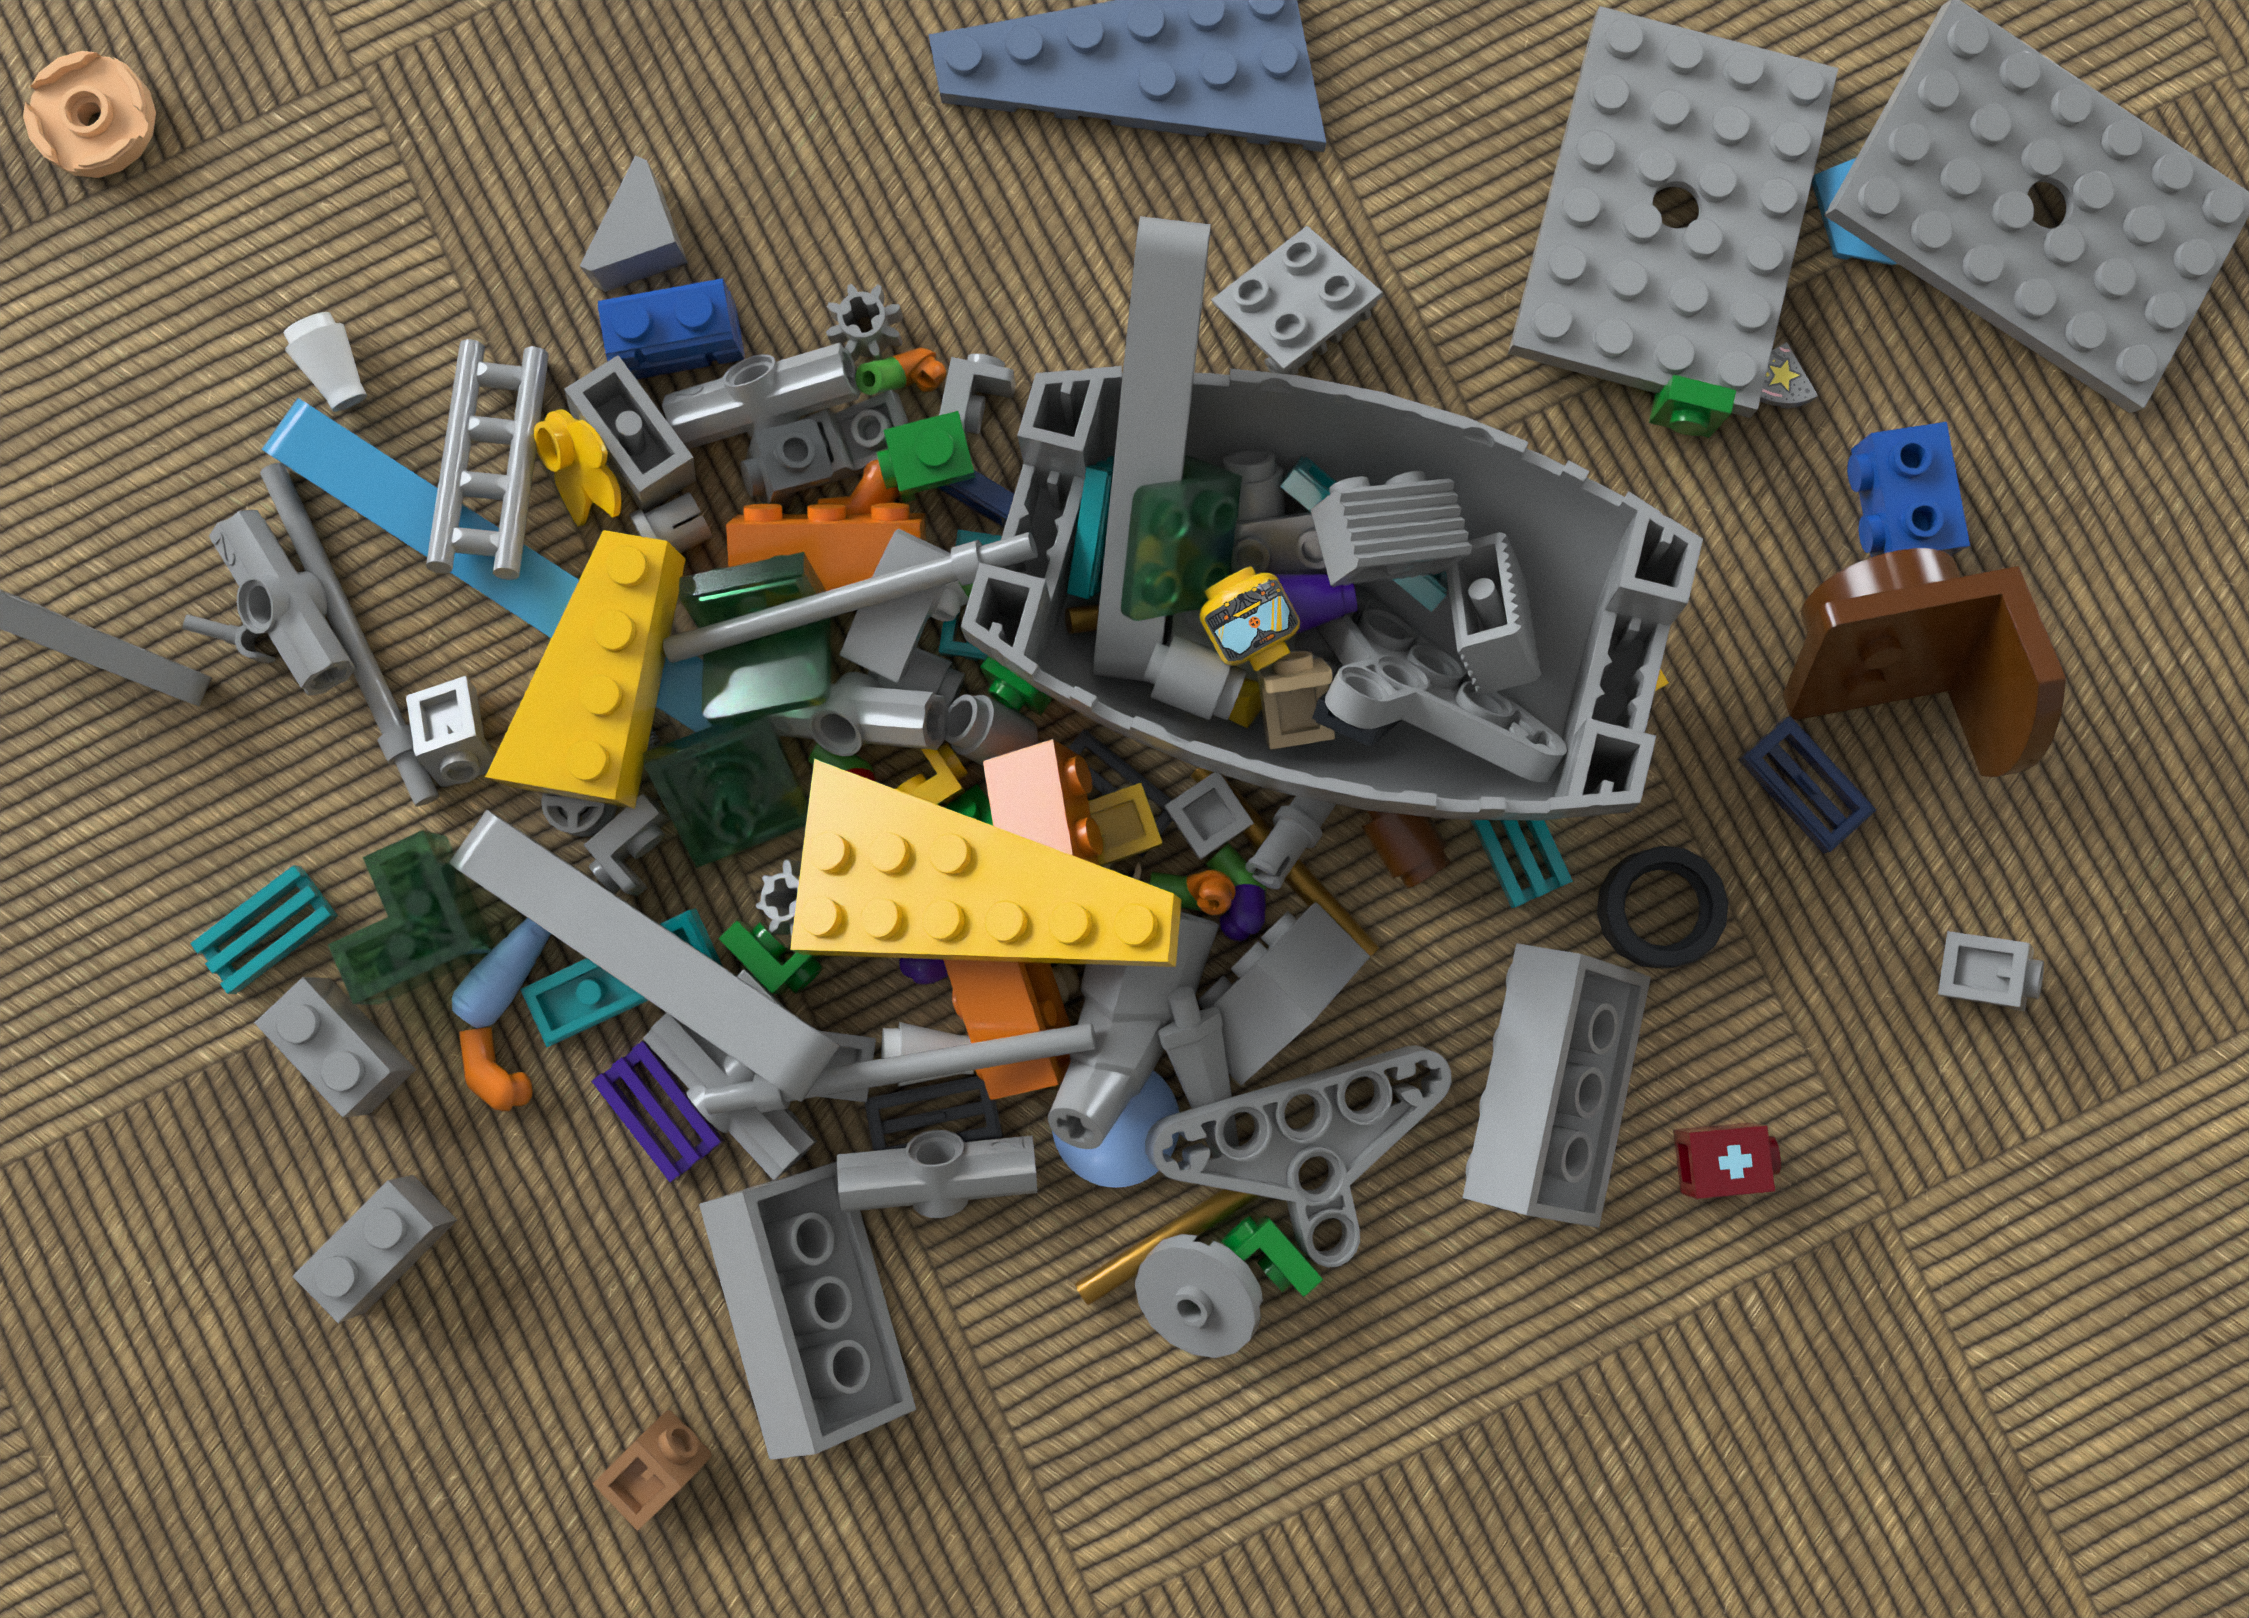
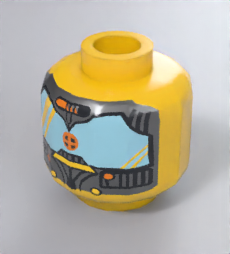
M1249 566L1226 577L1204 591L1209 601L1200 609L1199 618L1217 653L1225 664L1237 666L1249 661L1254 671L1257 672L1291 653L1285 641L1296 634L1300 627V619L1280 581L1274 574H1256L1253 567Z

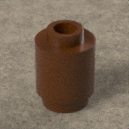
M1366 810L1371 819L1361 826L1391 876L1393 878L1400 876L1406 888H1411L1423 882L1450 864V860L1443 850L1448 845L1431 817Z

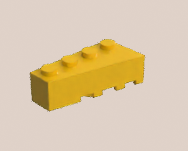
M603 530L485 776L486 778L513 788L635 809L666 658L663 640L670 637L686 560L668 541Z

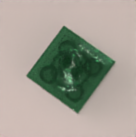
M765 706L643 753V765L696 868L806 826L809 800Z

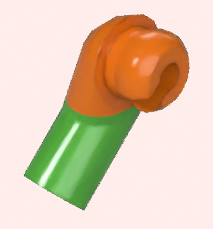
M919 347L885 359L861 364L855 373V381L860 391L868 395L908 387L914 382L921 391L931 392L944 381L946 369L941 362L936 360L937 355L935 352Z
M1215 869L1187 876L1159 872L1151 873L1150 885L1174 893L1182 899L1181 908L1203 911L1209 915H1220L1230 908L1236 894L1231 878Z

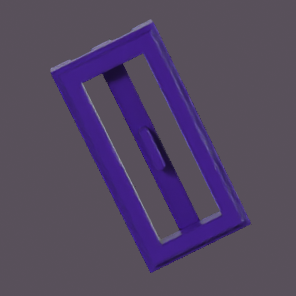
M641 1041L632 1048L629 1054L618 1059L609 1070L601 1073L591 1081L669 1182L675 1181L725 1141L715 1127L693 1105L688 1098L687 1091L663 1060L650 1049L646 1041ZM641 1061L703 1141L696 1147H694L635 1071L634 1067ZM620 1078L624 1080L683 1156L680 1160L676 1162L617 1086L616 1081Z

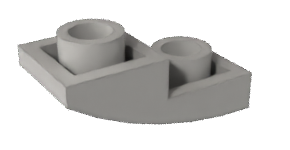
M892 390L886 391L837 413L824 409L801 419L812 418L816 421L833 469V474L827 482L797 489L796 492L861 474L867 463L878 459L877 452L888 449L883 430L909 423L899 394Z
M897 529L888 543L872 578L951 555V553L901 529ZM946 584L858 609L840 656L898 683L907 673L927 619L935 613Z

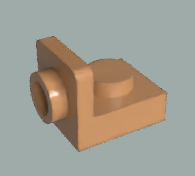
M667 1410L593 1485L638 1531L685 1486L711 1458L712 1454L688 1426L672 1411Z

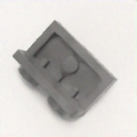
M1311 512L1223 523L1215 531L1223 579L1249 566L1253 567L1256 574H1327Z

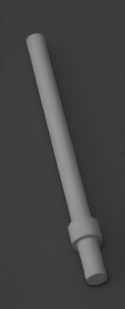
M274 463L264 467L260 471L261 477L305 571L315 574L324 586L328 602L326 616L336 637L356 667L353 674L382 734L377 741L388 764H396L416 807L435 801L439 798V794L429 772L415 757L411 727L406 725L285 465L283 463Z
M1030 532L983 546L979 540L952 547L951 555L667 637L663 640L664 652L667 659L674 663L951 582L959 581L962 586L974 583L979 563L1003 568L1037 558L1036 543Z
M1087 1023L825 1068L805 1099L1096 1049L1095 1031L1093 1024ZM758 1074L754 1075L753 1081L708 1088L704 1092L705 1107L709 1115L757 1107L761 1113L787 1109L790 1106V1101L796 1100Z

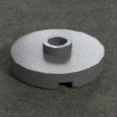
M1186 1234L1163 1239L1139 1266L1135 1282L1138 1304L1149 1324L1170 1344L1192 1355L1218 1358L1237 1353L1251 1340L1259 1327L1262 1315L1260 1316L1259 1308L1263 1302L1261 1286L1251 1269L1231 1249L1218 1242L1213 1241L1208 1246L1202 1242H1195L1194 1240L1197 1236Z

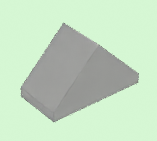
M636 155L580 264L581 269L594 287L605 292L688 263L660 183L647 160Z

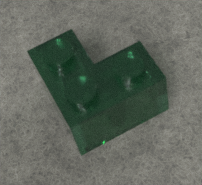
M421 830L363 857L388 917L328 944L353 1004L381 1005L485 957L495 947L463 873L449 864V861L454 856V852L447 836Z

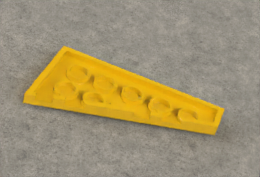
M814 759L790 950L802 955L1176 967L1182 899L1174 893Z

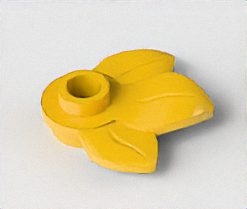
M559 409L549 412L545 420L538 422L534 427L536 450L546 468L554 472L558 491L577 527L585 525L592 503L602 508L612 518L619 516L622 509L621 490L614 473L606 465L608 450L599 433L586 421L574 419L566 410Z

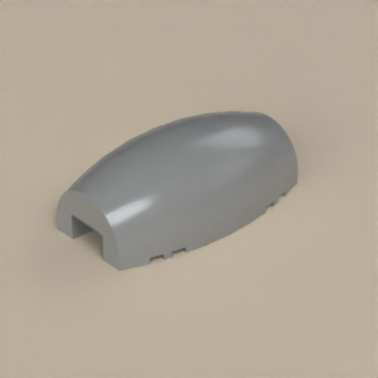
M1122 366L1035 374L1017 435L1024 464L1001 540L1030 532L1035 540L1038 556L1037 558L1003 568L979 563L961 624L965 639L973 646L1037 690L1116 733L1191 765L1280 793L1361 810L1459 820H1550L1630 813L1641 803L1656 740V735L1645 733L1670 626L1688 604L1703 538L1673 519L1664 516L1659 510L1628 491L1624 497L1587 478L1589 470L1569 460L1564 466L1547 456L1527 449L1528 441L1465 416L1384 392L1298 375L1231 368L1230 375L1194 373L1184 465L1185 461L1198 458L1209 518L1212 521L1222 523L1218 475L1224 470L1223 458L1229 454L1244 450H1267L1273 452L1276 465L1283 469L1284 478L1301 456L1304 458L1307 456L1337 482L1352 477L1364 476L1368 478L1370 486L1385 485L1389 479L1412 471H1423L1426 481L1450 478L1455 482L1453 491L1458 494L1457 504L1462 507L1460 516L1465 519L1464 529L1469 532L1467 541L1497 532L1506 534L1527 582L1525 586L1529 593L1527 597L1530 601L1529 607L1532 612L1530 616L1533 621L1534 638L1537 642L1535 646L1539 653L1537 657L1540 662L1539 668L1542 675L1537 681L1500 690V692L1562 738L1567 747L1566 754L1548 782H1535L1520 777L1404 720H1401L1373 746H1367L1334 731V740L1270 750L1266 744L1262 709L1249 727L1246 728L1229 719L1225 720L1215 715H1212L1210 720L1153 699L1150 697L1155 686L1152 683L1093 676L1097 631L1069 634L1065 623V610L1071 607L1100 604L1101 592L1086 599L1068 594L1067 590L1086 467L1096 465L1101 460L1106 461L1107 457L1115 456L1123 377ZM1182 482L1180 495L1182 512L1195 515L1189 482ZM1285 491L1287 515L1310 512ZM1186 533L1188 542L1201 546L1199 536ZM1174 555L1173 559L1178 560L1177 555ZM1192 560L1193 565L1206 568L1204 563ZM1386 579L1379 582L1375 580L1369 583L1362 582L1357 584L1462 662L1461 654H1458L1449 586L1446 597L1431 612L1393 580ZM1338 661L1337 667L1341 668L1343 667V664L1340 661Z

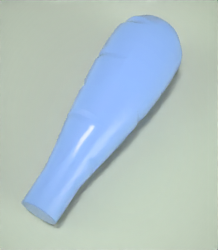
M527 917L506 938L498 943L459 984L452 995V1011L477 1029L494 1024L516 996L535 965L536 959L540 956L551 933Z

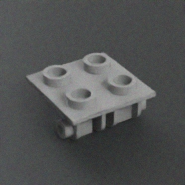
M1306 226L1217 294L1211 301L1268 356L1264 362L1271 373L1297 375L1298 369L1313 358L1312 351L1323 355L1328 350L1326 340L1329 339L1332 343L1337 344L1342 340V335L1359 321L1368 320L1371 317L1370 309L1376 306L1377 301L1384 295L1378 287L1309 226Z

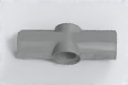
M836 343L780 361H776L773 356L767 354L748 357L733 365L726 371L723 378L665 395L662 407L666 421L686 448L691 449L748 432L749 436L752 437L755 431L796 422L800 416L859 399L860 389L856 385V366L848 348L845 349L841 343Z
M258 510L238 511L232 517L218 522L210 533L209 538L239 585L236 602L243 624L249 631L255 634L268 633L300 688L304 689L307 696L326 693L334 686L346 682L356 667L325 619L328 602L326 591L320 579L309 571L297 572Z
M859 672L846 673L835 684L763 679L754 690V703L751 711L756 732H765L767 735L814 739L823 749L839 756H851L858 752L863 744L937 750L946 737V721L949 715L944 696L927 691L883 688L875 679Z
M666 1013L643 1038L650 1046V1049L689 1088L687 1091L688 1098L698 1111L721 1132L727 1133L729 1131L773 1180H777L795 1165L817 1142L811 1132L803 1126L796 1115L788 1108L761 1113L757 1107L709 1115L704 1102L705 1089L753 1081L756 1073L746 1068L736 1059L670 1014Z
M931 1130L913 1137L906 1148L837 1154L838 1194L840 1208L843 1212L913 1205L914 1210L920 1215L929 1218H944L962 1211L968 1204V1200L1031 1194L1038 1191L1033 1135L963 1142L962 1138L956 1133L947 1130Z

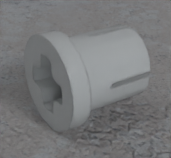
M689 492L645 514L641 509L629 514L639 536L668 541L679 553L712 538L711 531L703 515L675 529L673 528L699 515L701 512Z

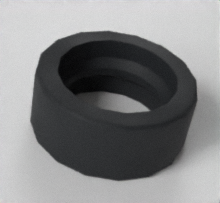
M1658 846L1628 855L1610 869L1599 889L1597 916L1603 936L1618 955L1638 966L1667 969L1696 962L1716 946L1726 927L1729 902L1722 879L1707 860L1685 848ZM1655 870L1672 871L1685 878L1695 890L1699 902L1698 921L1692 932L1680 942L1667 946L1651 944L1638 937L1629 926L1625 914L1626 895L1632 883L1644 873Z

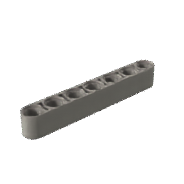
M1140 216L1134 258L1093 676L1147 682L1143 680L1156 644H1164L1211 224Z
M487 809L449 861V864L760 1077L800 1102H803L840 1047L836 1042Z

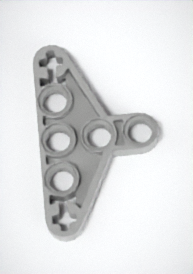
M1354 584L1357 612L1345 614L1343 617L1316 627L1343 664L1325 696V704L1336 717L1359 728L1373 729L1404 720L1520 777L1535 782H1548L1566 754V744L1554 731L1500 691L1485 695L1476 693L1475 685H1472V678L1469 677L1468 670L1465 669V665L1359 585Z
M0 589L1 630L180 700L200 706L212 677Z
M1418 1045L1405 1046L1166 1116L1156 1121L1148 1131L1145 1140V1153L1149 1162L1168 1178L1286 1200L1295 1240L1299 1249L1319 1265L1328 1268L1338 1267L1348 1262L1354 1256L1360 1243V1229L1350 1185L1441 1102L1451 1085V1070L1447 1061L1440 1054ZM1417 1062L1430 1069V1075L1425 1076L1421 1080V1090L1407 1083L1391 1086L1386 1077L1388 1075L1396 1080L1411 1077L1416 1074L1415 1063ZM1367 1076L1374 1086L1373 1099L1366 1108L1352 1111L1345 1102L1346 1088L1352 1080ZM1392 1093L1399 1098V1102L1391 1104ZM1307 1094L1315 1104L1313 1118L1302 1128H1290L1285 1121L1284 1111L1286 1105L1293 1097ZM1238 1112H1247L1254 1120L1255 1130L1251 1139L1242 1146H1229L1223 1136L1226 1121ZM1203 1123L1207 1125V1135L1201 1127ZM1178 1132L1179 1135L1188 1141H1195L1208 1136L1211 1145L1218 1150L1219 1155L1209 1158L1210 1149L1202 1143H1198L1183 1149V1160L1177 1163L1169 1155L1163 1154V1150L1172 1146V1135ZM1321 1156L1325 1158L1328 1164L1326 1181L1315 1190L1303 1189L1299 1183L1298 1175L1302 1164L1311 1157ZM1325 1219H1338L1342 1226L1340 1242L1329 1251L1316 1250L1312 1239L1315 1227Z

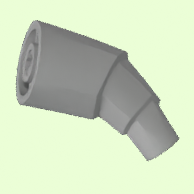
M1181 911L1176 967L1085 964L1080 988L1084 996V1002L1077 1025L1093 1024L1096 1049L1070 1054V1065L1048 1114L1049 1126L1061 1140L1077 1148H1097L1114 1126L1131 1098L1140 1093L1165 1050L1161 1045L1158 1031L1175 1021L1168 994L1183 986L1192 987L1196 994L1219 924Z

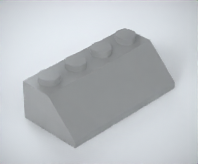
M1516 943L1513 962L1506 976L1507 990L1500 1023L1493 1037V1056L1486 1089L1479 1103L1480 1117L1474 1146L1466 1164L1467 1178L1462 1198L1527 1216L1599 1228L1651 976L1579 953Z
M837 1161L699 1204L770 1460L820 1453L916 1410L861 1212H843L840 1208Z

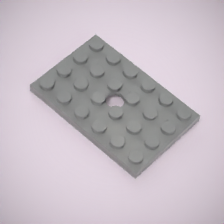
M1949 0L1941 6L1824 216L2128 413L2144 409L2249 217V191L1961 0ZM2034 183H2050L2063 194L2066 201V214L2058 227L2045 228L2033 221L2034 206L2027 194Z
M1599 6L1592 23L1508 354L1653 393H1660L1673 375L1735 389L1736 394L1732 413L1751 418L1758 410L1838 68ZM1667 187H1679L1691 193L1698 204V219L1691 222L1685 228H1671L1663 224L1660 212L1653 206V197L1658 191Z

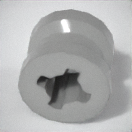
M543 793L541 799L543 814L552 826L562 832L580 837H590L598 833L614 819L617 809L616 805ZM587 807H593L589 808L588 811L582 815V820H580V814L584 812Z

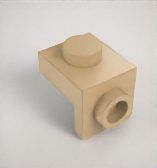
M1295 651L1277 660L1273 665L1266 666L1257 671L1266 744L1270 750L1335 739L1334 730L1316 723V720L1312 719L1318 698L1329 690L1328 684L1333 682L1332 669L1321 657L1313 659L1312 652Z

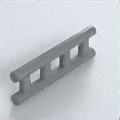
M466 339L462 340L459 345L426 567L435 573L446 574L453 570L455 553L495 557L493 574L501 579L514 580L520 574L536 455L534 427L540 422L549 354L545 349L530 346L524 349L522 366L483 362L485 346L479 341ZM479 387L518 391L514 420L475 416ZM471 441L510 445L507 474L467 471ZM463 496L503 500L499 531L459 527Z

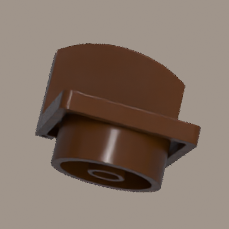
M1929 548L1897 550L1868 558L1836 573L1819 585L1803 604L1801 618L1807 632V637L1782 695L1789 716L1794 720L1948 691L1981 776L1999 777L2024 772L2035 766L2046 754L2054 739L2061 718L2066 677L2019 566L1961 577L1954 559L1946 552Z

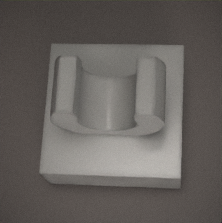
M1216 772L1164 805V809L1199 861L1254 824L1222 775Z

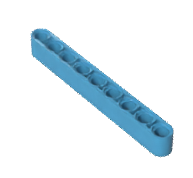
M297 398L261 450L427 557L438 488ZM462 504L459 527L499 531L497 526ZM525 544L523 545L520 574L514 580L501 579L493 574L495 557L455 553L453 570L450 573L552 638L579 582L577 578ZM697 656L671 663L666 657L656 707L727 752L751 717L754 694Z

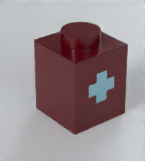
M1747 1122L1673 1129L1681 1194L1701 1199L1775 1192L1773 1175L1780 1173L1781 1156L1777 1140L1774 1136H1769L1767 1125Z

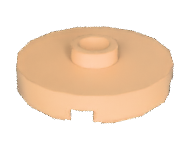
M79 51L54 60L41 70L33 81L31 87L35 91L31 96L30 104L25 101L23 118L29 139L43 157L53 165L74 176L100 178L121 172L141 157L153 137L156 111L150 90L127 64L116 58L100 56L97 52ZM101 112L99 119L94 124L88 126L91 116Z

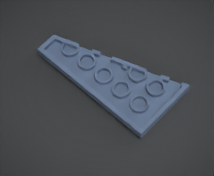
M1114 0L929 34L942 103L1015 112L1018 108L1054 112L1055 118L1078 120L1079 116L1108 119L1111 120V125L1201 137H1206L1209 133L1247 137L1248 143L1270 145L1271 140L1302 144L1303 150L1325 151L1326 138L1297 0Z

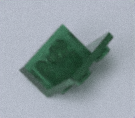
M1185 455L1182 480L1143 485L1135 491L1131 505L1121 598V613L1123 616L1134 621H1142L1201 609L1209 601L1204 591L1230 576L1242 482L1241 475Z
M804 552L778 555L770 559L728 568H715L708 572L680 577L679 599L699 628L826 591ZM830 618L703 654L702 714L712 725H721L818 706L825 703L831 694Z

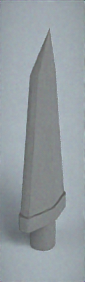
M1189 986L1178 987L1168 994L1175 1021L1160 1029L1158 1035L1162 1047L1170 1058L1189 1104L1193 1109L1231 1098L1222 1033L1224 1023L1220 1010L1217 1007L1199 1010L1194 989ZM1232 1115L1226 1121L1223 1129L1224 1139L1232 1147L1239 1146L1235 1115ZM1203 1123L1201 1127L1207 1135V1125ZM1208 1136L1205 1137L1212 1156H1218V1150L1211 1145Z

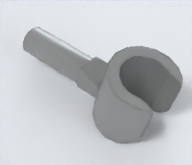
M189 614L184 619V630L221 639L226 643L236 645L237 650L242 655L260 663L276 661V658L256 652L255 650L257 637L264 633L255 634L249 631L244 624L240 627L232 624L226 625Z

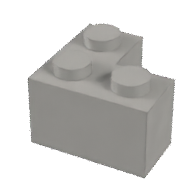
M1317 902L1312 904L1298 919L1287 911L1261 937L1269 948L1266 949L1258 941L1231 968L1239 977L1235 982L1231 983L1223 975L1197 1000L1198 1005L1203 1010L1211 1007H1217L1220 1010L1224 1023L1222 1033L1228 1073L1241 1086L1307 1028L1370 958Z

